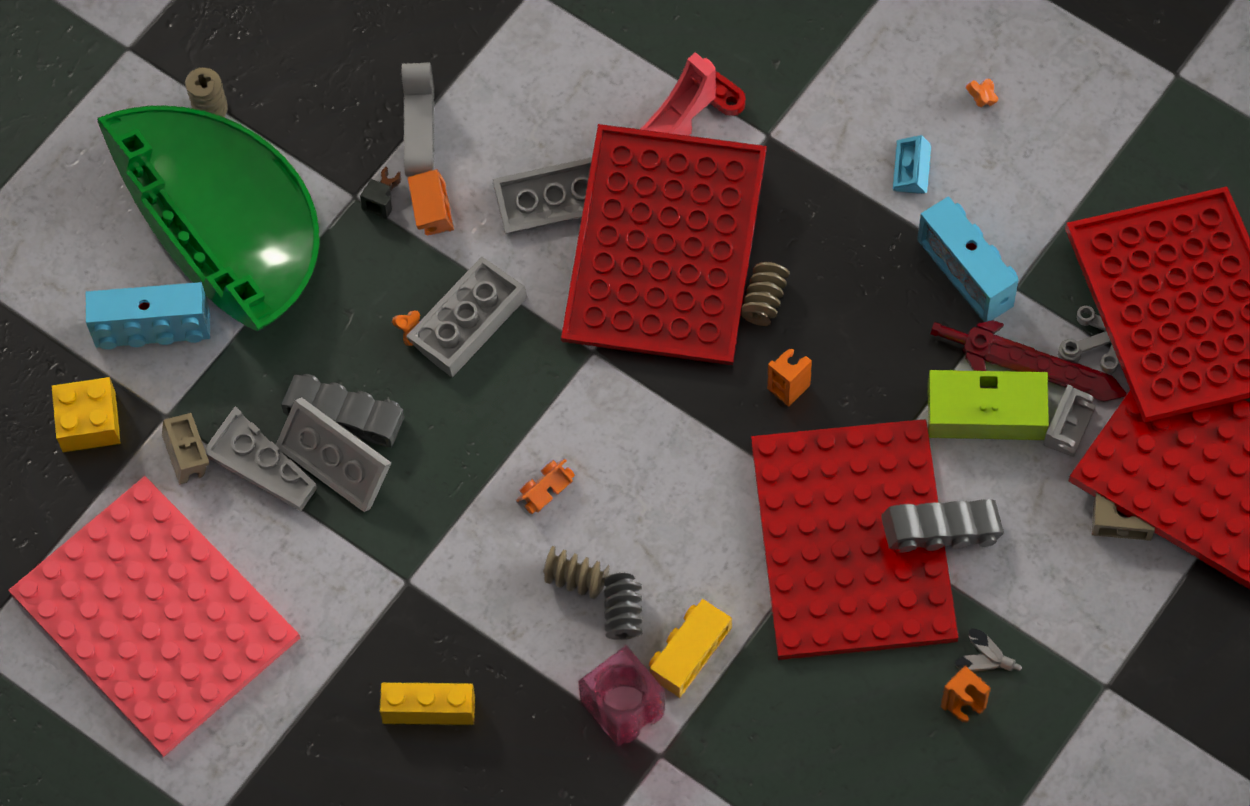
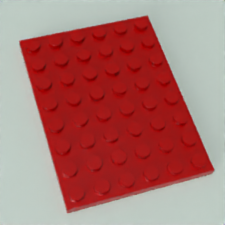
M598 124L561 341L733 365L767 146Z
M1227 186L1066 223L1065 231L1144 423L1250 398V237Z
M1130 390L1070 474L1068 481L1094 497L1098 493L1117 506V511L1127 517H1138L1155 528L1154 533L1250 589V402L1243 399L1144 423Z
M926 419L751 436L778 660L958 642L959 637L945 545L933 551L920 547L905 553L900 552L899 549H889L881 515L890 506L939 503Z

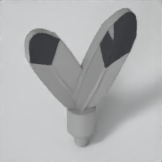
M974 628L969 630V638L971 643L982 654L963 656L955 662L956 668L961 670L964 666H967L972 672L999 667L1009 671L1013 669L1020 671L1022 669V666L1016 664L1014 659L1003 656L1001 650L983 631Z

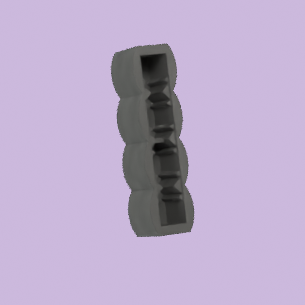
M310 374L293 376L281 404L283 413L289 415L294 401L302 397L357 438L366 439L374 444L392 448L405 418L403 409L395 401L389 399L384 401L374 400L372 395L364 391H357V393L348 392L341 384L335 382L330 384L320 383L318 378Z
M991 499L971 502L924 503L919 505L901 504L890 506L881 515L889 549H899L902 553L913 551L917 547L933 551L942 548L944 545L952 546L954 549L965 548L970 544L988 547L994 545L997 542L996 540L1004 534L996 500Z

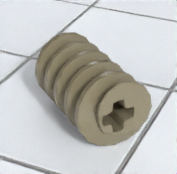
M197 68L191 71L186 77L185 85L192 109L225 117L228 105L219 75L209 68Z
M760 262L753 268L750 285L747 287V295L743 301L744 305L741 307V316L745 320L760 326L770 325V318L777 317L775 308L780 307L781 303L778 298L783 297L784 292L782 288H785L787 285L785 279L790 275L789 270L772 262Z
M552 546L543 569L545 583L551 584L555 580L556 586L562 588L567 582L568 591L573 592L578 586V593L580 595H585L589 590L590 598L596 599L605 586L604 578L608 576L610 566L608 565L604 571H600V561H596L591 568L589 567L588 557H585L582 563L579 564L578 554L574 553L571 559L568 560L567 550L563 549L560 555L556 556V547Z

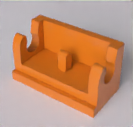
M438 169L408 177L418 230L424 229L425 235L453 231L454 227L446 184Z
M794 349L785 351L775 362L772 360L768 364L767 389L788 407L811 384L812 360L805 356L795 365H791L787 361L788 358L793 356Z
M964 666L944 686L941 708L944 710L948 709L959 720L968 722L969 717L961 711V707L969 705L972 707V710L981 714L986 709L990 687L967 666Z

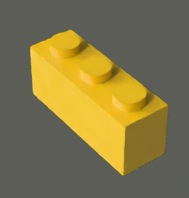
M703 598L697 606L693 604L687 610L683 625L680 629L674 628L666 640L667 646L662 652L657 651L649 662L650 679L679 698L732 629V617Z
M381 683L380 714L383 724L474 725L475 693L473 684Z

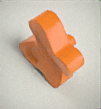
M987 78L981 84L972 80L966 85V90L974 97L979 107H983L985 104L992 106L998 101L991 79Z
M417 310L408 312V315H397L392 319L393 325L403 330V342L406 346H413L406 336L420 322V313Z

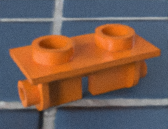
M566 459L557 463L552 460L541 470L543 476L536 482L531 479L519 489L522 495L516 501L525 500L527 503L524 507L530 514H533L535 511L539 513L553 499L547 491L549 487L558 495L573 482L574 472L569 467L566 469L562 467Z

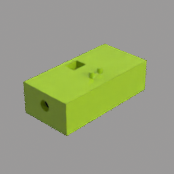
M929 371V438L1045 440L1049 427L1048 372Z

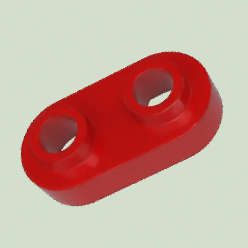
M716 72V98L710 104L725 115L735 116L740 114L745 108V93L723 75ZM728 102H735L736 104H735V105H728L727 103H728Z

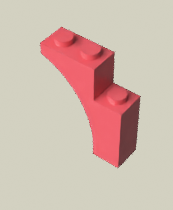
M696 52L690 56L678 82L667 99L640 129L689 136L692 133V118L716 98V69L713 63L707 58L703 59Z

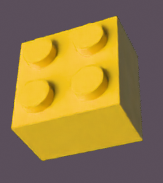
M110 377L52 385L56 439L62 452L121 444L116 392Z

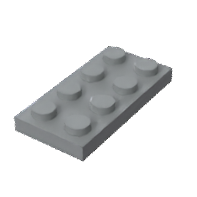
M302 397L294 401L276 443L281 452L363 512L371 509L392 463Z

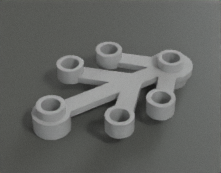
M1082 306L1078 309V323L1084 326L1091 325L1105 332L1079 341L1074 339L1064 340L1059 346V358L1077 363L1081 359L1083 352L1111 343L1101 316L1096 315L1094 309L1090 306ZM1088 313L1091 317L1083 318L1081 314ZM1112 345L1108 354L1101 358L1100 363L1101 370L1107 374L1114 373L1119 363ZM1066 347H1074L1076 350L1070 352L1066 350ZM1112 361L1114 365L1107 366L1104 362Z

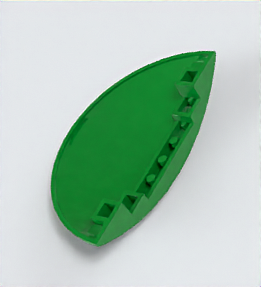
M142 106L98 117L97 121L115 165L151 230L184 274L193 283L202 282L205 295L216 306L238 322L258 331L274 322L297 301L306 288L315 267L319 249V224L307 187L295 168L276 148L253 131L234 121L206 111L187 107Z

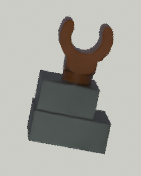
M388 167L382 169L381 181L378 182L370 179L360 195L363 210L386 219L392 211L390 190L401 182L400 172H397L394 178L387 177L389 174Z

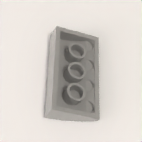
M592 157L493 179L494 191L505 234L582 218Z
M481 256L406 337L424 356L453 378L526 300L525 286Z

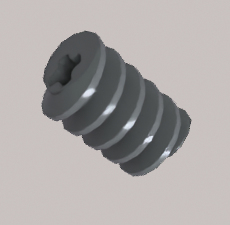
M615 573L604 578V585L606 586L604 596L607 598L604 601L605 608L607 609L605 611V619L607 620L605 623V631L607 632L605 636L607 638L627 640L643 634L641 628L634 627L642 623V618L635 616V614L642 612V606L634 604L642 601V595L633 593L640 591L642 584L634 582L635 576L632 574Z

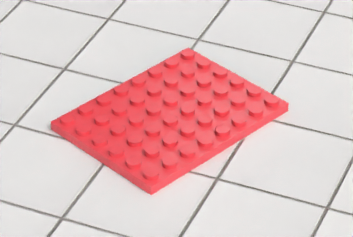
M146 476L141 478L8 590L12 597L163 757L300 639L299 633Z

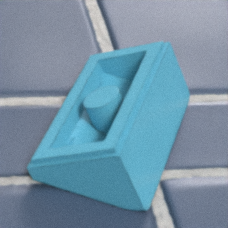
M922 135L897 140L893 179L894 191L927 193L931 144Z

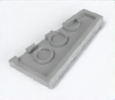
M236 406L204 448L209 460L299 511H302L317 489L316 483L291 459H288L272 441L270 442L254 423L243 416Z

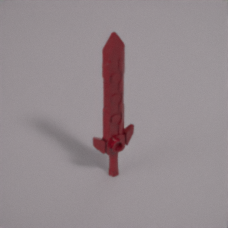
M995 320L977 324L976 327L970 329L969 334L943 326L937 322L933 324L931 335L940 336L965 345L963 349L966 355L965 359L974 371H986L985 360L1015 372H1048V382L1065 388L1067 385H1071L1073 388L1088 393L1094 399L1103 402L1126 396L1125 390L1112 375L1078 363L1066 361L1037 351L1024 344L994 335L1004 327L1003 323Z

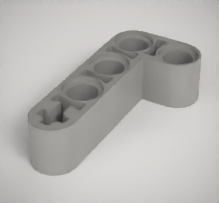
M431 63L402 64L405 176H414L434 170V83Z

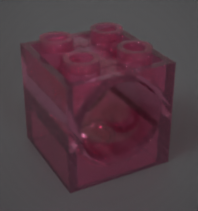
M627 645L578 681L580 702L617 746H620L623 742H632L640 734V729L648 723L650 725L657 723L664 716V688ZM618 687H632L642 693V702L632 709L617 710L605 703L607 694Z

